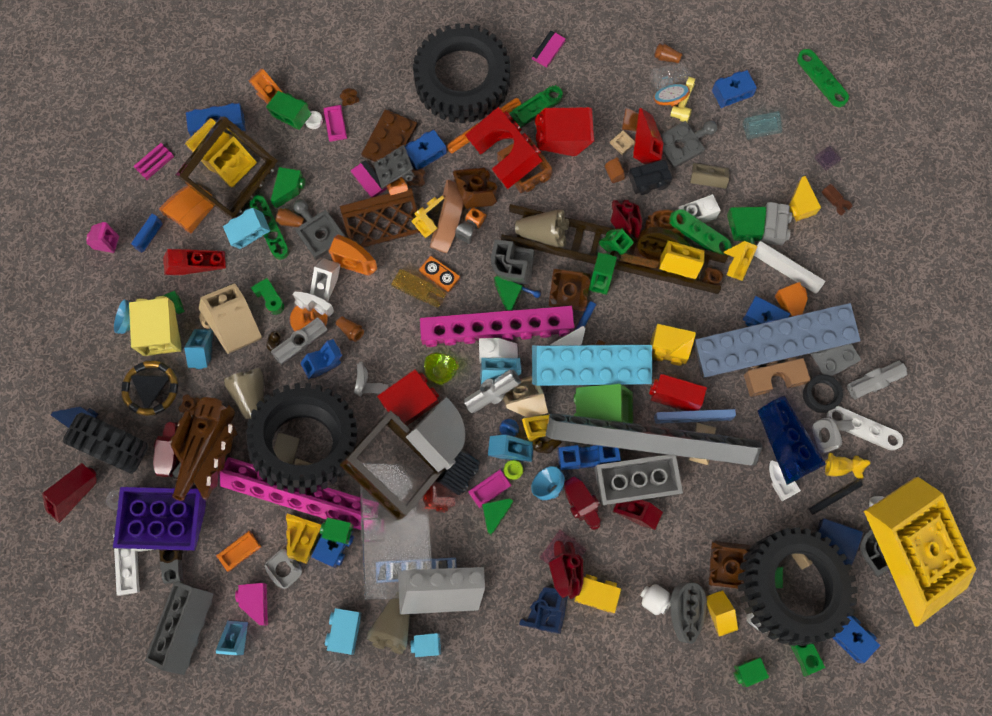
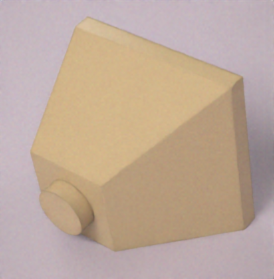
M532 376L520 379L521 384L505 393L503 398L508 409L527 418L548 413L544 393L540 386L532 384Z

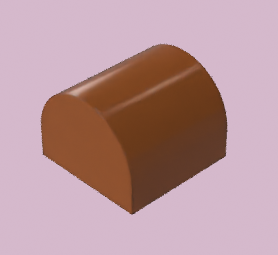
M612 159L605 164L604 167L612 183L625 179V172L619 159Z

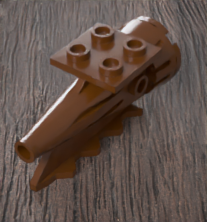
M203 397L201 401L198 400L193 418L188 411H185L183 417L178 422L175 435L171 438L170 446L181 463L172 495L176 500L184 501L194 483L205 500H208L212 490L217 487L219 472L224 469L226 455L232 449V440L238 435L234 425L231 424L235 416L234 409L230 405L227 408L221 405L223 401L219 399Z

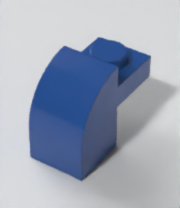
M332 339L326 341L319 351L306 354L300 364L308 379H312L339 366L342 354L340 348Z

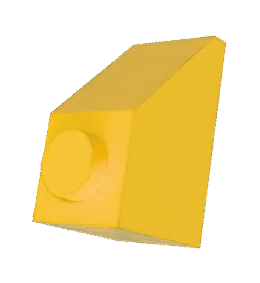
M803 176L798 182L789 203V212H792V217L795 218L796 222L816 215L821 209L806 176Z

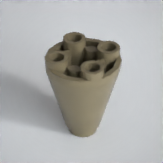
M557 209L516 221L515 232L521 237L554 247H565L566 245L565 230L569 228V220L565 219L564 210Z
M256 368L246 373L240 372L224 378V385L245 420L251 419L252 410H257L256 404L259 401L264 403V382L261 369Z
M396 592L382 610L368 631L367 640L373 642L372 645L376 648L384 649L386 646L392 648L391 651L394 653L403 654L407 648L410 614H400L399 592Z

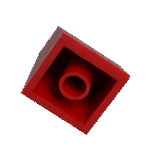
M590 107L544 108L535 118L537 129L536 142L539 150L577 156L594 142L592 108Z

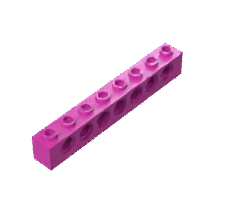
M572 306L420 318L422 345H426V347H435L439 343H445L447 346L455 345L456 342L473 344L479 338H502L503 340L511 341L513 337H521V339L526 340L538 335L541 338L551 337V334L566 336L574 331ZM556 320L559 324L552 326L549 324V321ZM536 321L540 326L534 328L530 323ZM513 323H519L521 327L519 329H513L511 325ZM495 324H499L502 326V329L496 331L492 327ZM475 326H481L483 327V330L481 332H475L473 328ZM458 327L464 329L461 334L455 333L454 330ZM438 329L445 330L443 335L435 334Z
M228 457L224 469L220 471L221 487L320 518H331L353 524V528L371 533L377 519L379 503L331 488L322 490L320 485L317 486V492L311 493L310 488H305V494H299V488H295L294 493H289L288 486H284L283 491L277 489V482L271 486L267 483V477L263 480L259 476V471L256 472L253 468V464Z

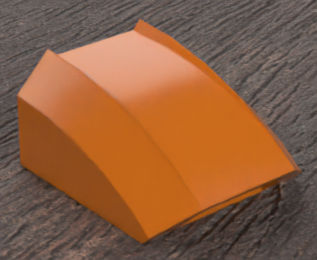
M187 185L172 195L159 210L164 216L172 219L191 234L214 206Z
M339 234L334 237L329 249L333 262L341 264V268L368 276L377 270L375 259L362 246Z

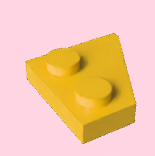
M287 513V556L307 564L319 539L321 524Z

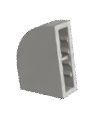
M446 397L424 417L406 438L439 472L443 468L448 470L456 462L454 458L462 450L465 442V427L460 413Z

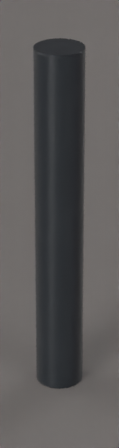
M858 479L808 509L814 515L862 487L863 484Z

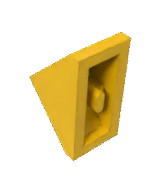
M724 591L706 596L707 607L718 636L737 631L735 609Z

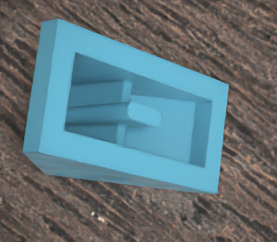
M228 620L216 648V654L244 655L248 622Z

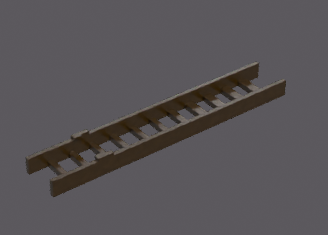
M512 204L509 206L510 213L523 215L522 218L545 213ZM565 217V219L569 220V227L576 228L571 251L545 245L537 241L525 240L520 235H517L516 238L502 234L501 240L512 241L516 246L596 264L597 257L595 255L600 235H606L609 230L614 229ZM584 230L595 233L590 255L578 252ZM630 234V238L634 243L630 247L627 263H615V270L719 294L721 286L704 283L702 279L706 275L705 270L708 267L709 260L725 264L728 256L704 250V264L700 280H691L679 274L668 273L663 270V273L650 270L651 260L649 259L646 260L645 268L631 265L638 238ZM612 251L610 255L614 256L615 251Z

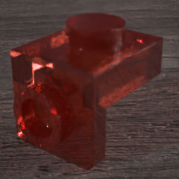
M431 485L423 495L425 509H436V512L442 513L448 512L449 508L455 506V498L437 497L436 485Z

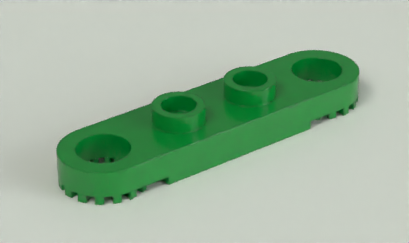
M804 49L800 51L797 62L833 106H845L849 100L846 90L812 50ZM808 55L811 61H804L802 56ZM835 95H841L844 101H837Z
M549 86L544 91L539 92L513 109L509 115L522 128L534 120L544 108H552L560 103L563 91L559 86ZM556 92L559 96L553 99L549 97V94Z
M683 209L675 210L671 213L669 220L672 227L708 251L727 255L724 251L731 248V242L726 237ZM678 214L683 218L681 224L676 220ZM720 242H723L722 244L725 246L724 251L719 249Z

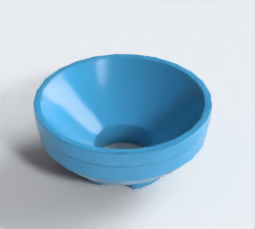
M124 299L120 303L114 321L115 333L124 334L130 330L129 302L131 301Z
M549 466L541 470L535 476L531 485L533 495L540 500L558 497L564 486L565 478L563 473L555 466ZM557 485L555 489L550 492L551 488Z

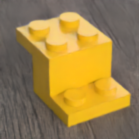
M210 118L185 145L193 152L216 122ZM225 132L221 134L201 160L210 171L217 173L231 188L257 163L234 136Z

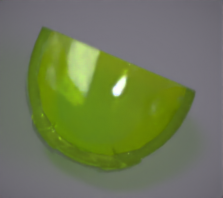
M439 352L431 353L424 362L425 374L432 382L442 385L454 378L459 364L450 355Z

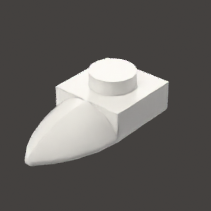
M770 461L769 472L773 482L772 486L781 501L800 492L801 490L788 470L781 464Z

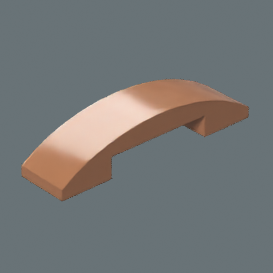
M446 180L443 192L444 202L437 226L438 229L433 232L430 243L431 248L443 253H448L463 207V201L457 184L451 180Z

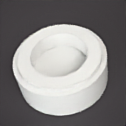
M310 111L312 114L305 124L310 129H317L323 123L322 116L317 111Z

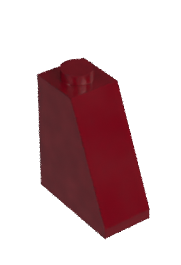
M83 463L79 464L42 493L45 511L60 523L96 485V472L91 467H86Z

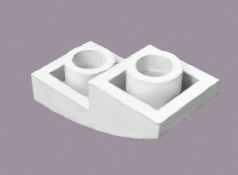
M296 291L293 293L296 300L295 304L301 309L306 308L311 311L314 308L321 315L325 313L329 317L334 312L331 304L315 295Z

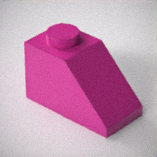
M106 222L93 225L87 234V244L94 250L115 252L119 235Z
M267 584L238 585L235 599L237 603L239 602V607L259 625H268Z

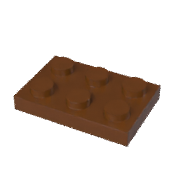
M385 109L361 153L362 157L377 162L403 145L406 146L417 127V122Z

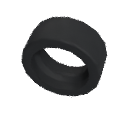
M829 375L813 377L803 389V399L806 405L818 413H826L835 409L843 398L841 384ZM818 383L829 385L834 392L832 402L827 405L819 404L812 396V388Z

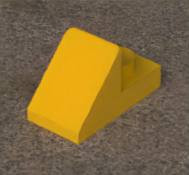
M744 241L724 251L725 254L734 257L727 275L743 281L758 246Z
M549 415L522 419L527 438L530 442L539 437L546 436Z

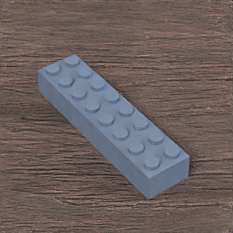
M851 303L695 339L693 343L702 378L849 345L861 340Z

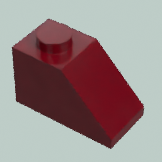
M643 500L616 503L613 509L614 513L652 530L656 529L663 514L653 504Z

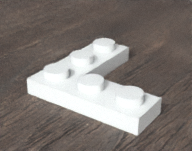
M114 549L116 591L118 596L140 593L137 552L152 549Z

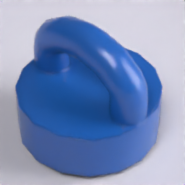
M512 419L504 420L500 425L501 435L517 436L519 432L517 422Z

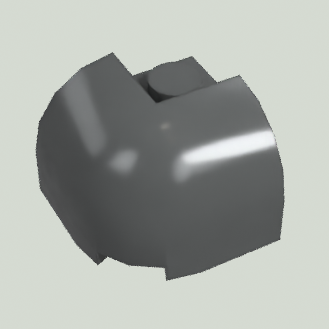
M495 240L491 255V265L496 275L500 278L514 283L529 284L533 274L532 265L535 251L533 249L516 248L512 241Z
M871 529L864 535L861 543V553L875 576L879 578L890 572V569Z

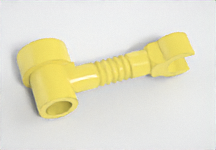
M688 77L686 85L689 87L690 93L686 99L679 102L678 107L673 106L670 116L678 118L682 122L686 121L688 123L692 109L685 106L695 85V78Z

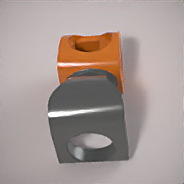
M474 207L471 208L465 217L466 222L457 226L455 236L470 245L474 228L477 227L479 229L487 215Z

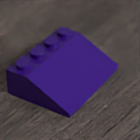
M120 487L113 548L195 551L205 514L206 500L202 498L198 489H190L184 501H179L172 497L175 488Z

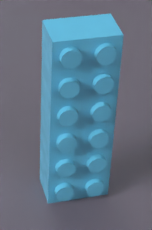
M532 345V384L536 386L652 384V345Z

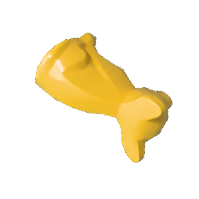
M829 452L828 459L825 461V474L827 476H843L853 471L856 478L863 479V472L870 465V461L863 460L859 456H854L852 460L846 457H836L833 453Z

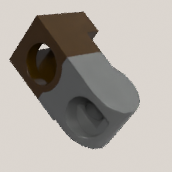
M159 550L160 570L164 584L183 581V550Z

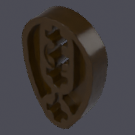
M650 227L640 233L637 248L639 253L646 259L660 262L664 250L663 247L667 244L668 240L686 246L690 245L685 239L670 230L661 227Z

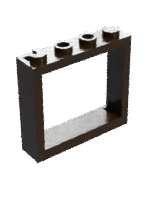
M220 117L175 176L227 217L233 219L239 213H242V207L245 203H249L253 199V193L257 188L259 189L265 183L264 178L274 171L273 169L278 161L227 117ZM225 129L230 131L265 161L229 209L188 177Z
M389 411L340 463V466L399 521L409 514L445 468L437 472L406 438L412 429L407 427L397 414ZM385 425L433 470L406 505L357 459L359 454Z

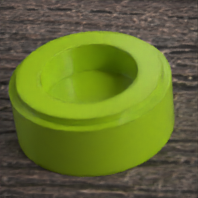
M510 460L504 466V474L510 480H517L523 474V466L517 460Z

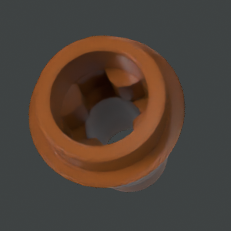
M659 43L654 54L658 61L679 63L682 53L665 43Z
M280 208L276 216V222L283 226L299 227L305 220V218L300 217L287 208Z
M343 316L336 322V325L350 341L357 342L362 338L364 329H362L361 325Z

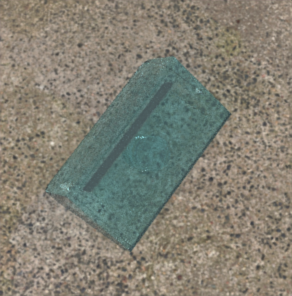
M779 111L747 117L742 123L747 140L782 133Z

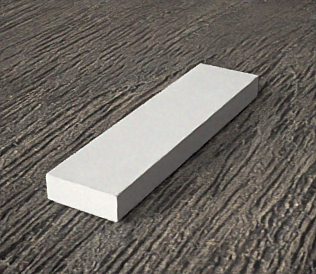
M762 241L757 245L755 257L797 283L800 282L802 286L816 294L826 282Z

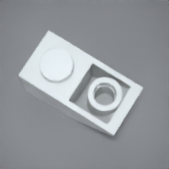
M714 195L678 207V209L685 210L703 223L717 219L721 211Z

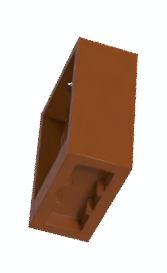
M527 135V136L529 137V139L531 140V142H530L529 144L532 146V145L535 144V143L532 141V139L530 138V136ZM514 143L497 152L498 162L508 156ZM542 153L539 154L542 162L538 164L542 171L523 183L519 180L514 184L520 193L529 192L535 188L536 184L540 182L545 183L550 179L552 167Z

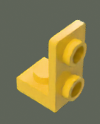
M443 195L438 199L436 197L432 198L427 203L429 207L426 209L422 207L414 213L416 217L411 222L425 238L438 229L426 213L444 199Z

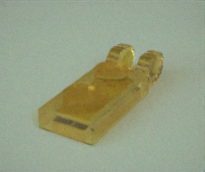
M402 269L398 271L391 283L392 287L436 308L439 307L440 303L428 297L430 292L440 298H444L446 295L443 291L434 287L433 284Z

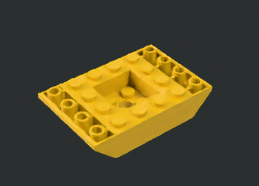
M915 477L864 511L914 626L918 627L968 588L976 567L943 493L921 478Z

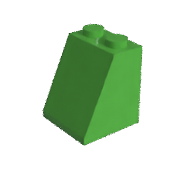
M622 384L576 388V394H574L576 413H574V416L633 424V392Z

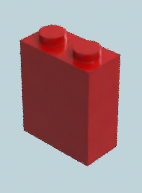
M415 369L377 396L387 412L392 411L394 414H397L406 426L439 404L437 399L439 395L433 387L429 388L426 384L428 380L422 372L418 374Z
M660 374L659 378L654 379L651 384L649 395H652L650 401L683 411H698L702 407L707 387Z

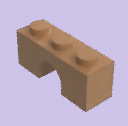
M796 357L785 360V363L771 362L766 365L767 367L763 368L754 366L749 368L744 374L750 397L769 393L773 389L771 383L773 376L781 377L785 381L787 389L805 385L810 381L804 358L797 360Z

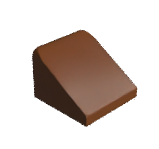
M626 108L622 130L636 132L639 113Z

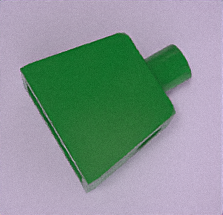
M731 207L729 209L727 218L734 242L746 241L755 245V241L761 240L764 235L766 207Z

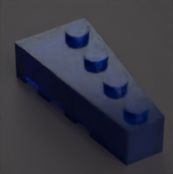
M785 396L777 398L757 410L786 485L826 465Z

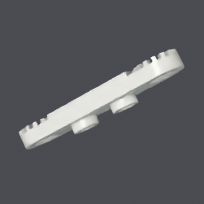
M837 406L835 409L827 412L826 417L831 418L833 412H839L842 416L841 421L851 420L854 426L853 430L846 432L888 450H896L903 444V437L898 431ZM889 435L896 437L897 444L895 446L889 444Z

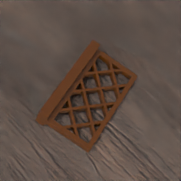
M412 188L391 196L389 193L339 206L348 238L353 241L356 233L362 235L365 239L359 245L363 248L420 233L418 229L409 230L405 228L409 219H414L412 214L417 212ZM411 202L413 209L410 214L400 210L403 204ZM386 208L396 210L392 219L383 215ZM371 212L378 215L373 224L365 220L367 214ZM398 213L407 217L403 226L394 221ZM356 217L360 219L356 228L348 224V218ZM381 217L389 221L385 230L376 226ZM362 222L372 226L367 235L358 230ZM392 223L401 228L396 235L387 232ZM374 228L383 233L380 239L374 240L369 237Z

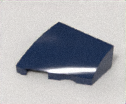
M544 587L539 594L538 600L530 606L532 610L527 621L521 619L519 625L561 634L568 596L562 598L556 589Z

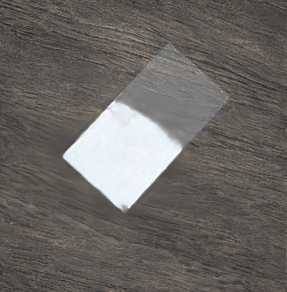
M362 463L405 505L427 479L426 465ZM360 485L364 599H399L398 572L432 569L428 492L426 491L406 517L397 521Z

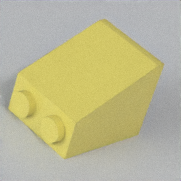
M158 296L153 300L137 299L136 302H129L131 348L143 356L182 351L175 307L169 298Z

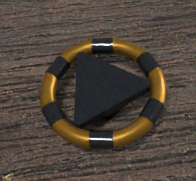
M158 361L141 362L130 369L124 377L121 387L122 398L126 406L136 414L145 416L157 415L165 411L175 400L178 392V381L174 371L166 364ZM147 368H158L167 376H139L136 374ZM131 380L145 408H141L131 400L129 396ZM170 380L171 384L167 399L163 403L150 408Z

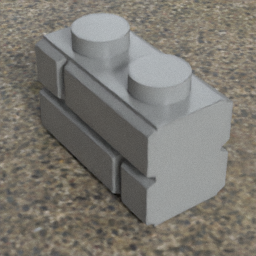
M768 202L765 206L764 235L761 241L767 244L783 246L785 241L789 240L791 230L788 229V223L792 219V212H789L790 206Z

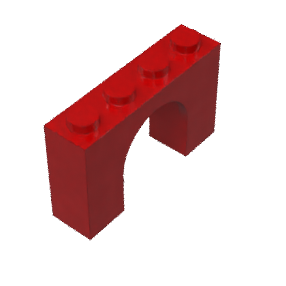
M498 107L467 132L465 136L480 155L502 139L514 140L513 148L508 156L492 168L504 186L509 189L542 162L539 157L541 152L535 144L532 146L529 144L531 140L525 133H520L522 129L516 122H511L512 117L507 111L502 112Z

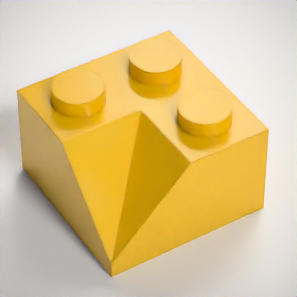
M657 324L650 343L652 345V359L655 361L669 360L671 364L677 366L686 364L696 332Z

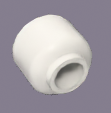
M657 584L651 587L646 586L640 595L643 597L642 606L654 615L665 614L670 607L671 594Z

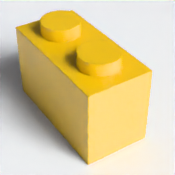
M668 240L660 258L659 269L696 279L704 264V250Z
M586 574L583 577L580 595L575 597L574 601L615 613L621 588H617V583L605 580L604 584L598 582L597 577Z

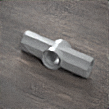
M317 317L301 330L293 332L290 338L274 348L271 353L277 362L282 365L297 353L304 351L308 345L328 330ZM297 338H303L305 342L301 345H298L294 342V340Z
M900 361L882 369L877 368L865 374L864 377L847 385L848 392L854 400L868 393L877 392V390L889 386L890 383L908 375L907 368Z
M510 369L494 380H485L479 390L464 399V403L471 413H475L490 403H499L504 398L505 393L521 384V380L518 374Z

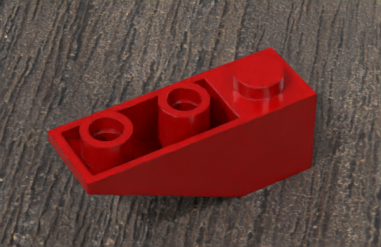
M639 108L633 158L643 164H648L662 159L663 141L653 115Z
M167 249L163 257L164 275H186L226 269L224 251Z

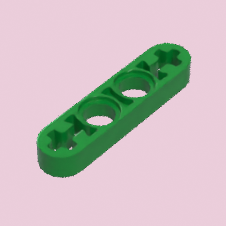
M254 196L250 201V207L259 210L256 206V202L259 201L264 217L269 216L271 218L268 223L270 232L264 235L270 251L276 259H285L289 255V249L264 197ZM277 232V238L273 240L268 238L269 233ZM279 243L281 249H283L282 254L277 252L278 249L275 244Z

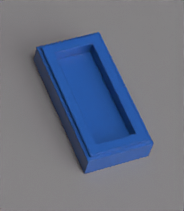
M150 215L131 243L141 253L145 251L163 225L156 215Z

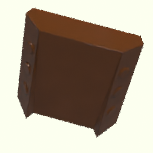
M485 168L453 171L462 201L467 210L473 207H491L497 202L495 194L498 187L496 183L489 181L490 173Z
M553 269L548 306H572V310L586 311L591 274Z
M712 541L709 585L738 589V585L744 583V581L738 580V574L745 572L739 568L741 563L747 561L743 557L746 553L750 552L751 546Z

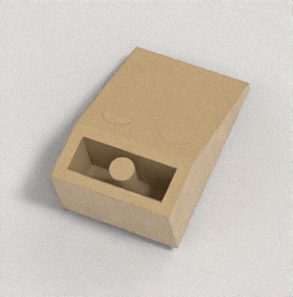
M235 283L200 298L199 310L227 354L262 339L248 304Z

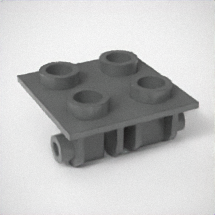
M405 145L395 149L374 163L381 188L401 176L406 181H411L414 177L411 171L413 167Z
M852 344L811 353L822 373L831 377L857 364L861 360Z

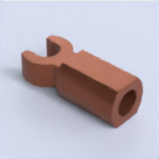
M832 184L828 185L821 192L833 206L837 207V213L841 216L846 212L842 207H846L848 210L853 207L851 202L843 199L844 197Z

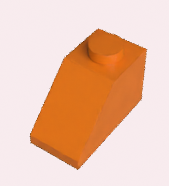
M800 282L780 289L775 294L781 309L790 313L789 317L803 314L808 297L806 289L801 286Z

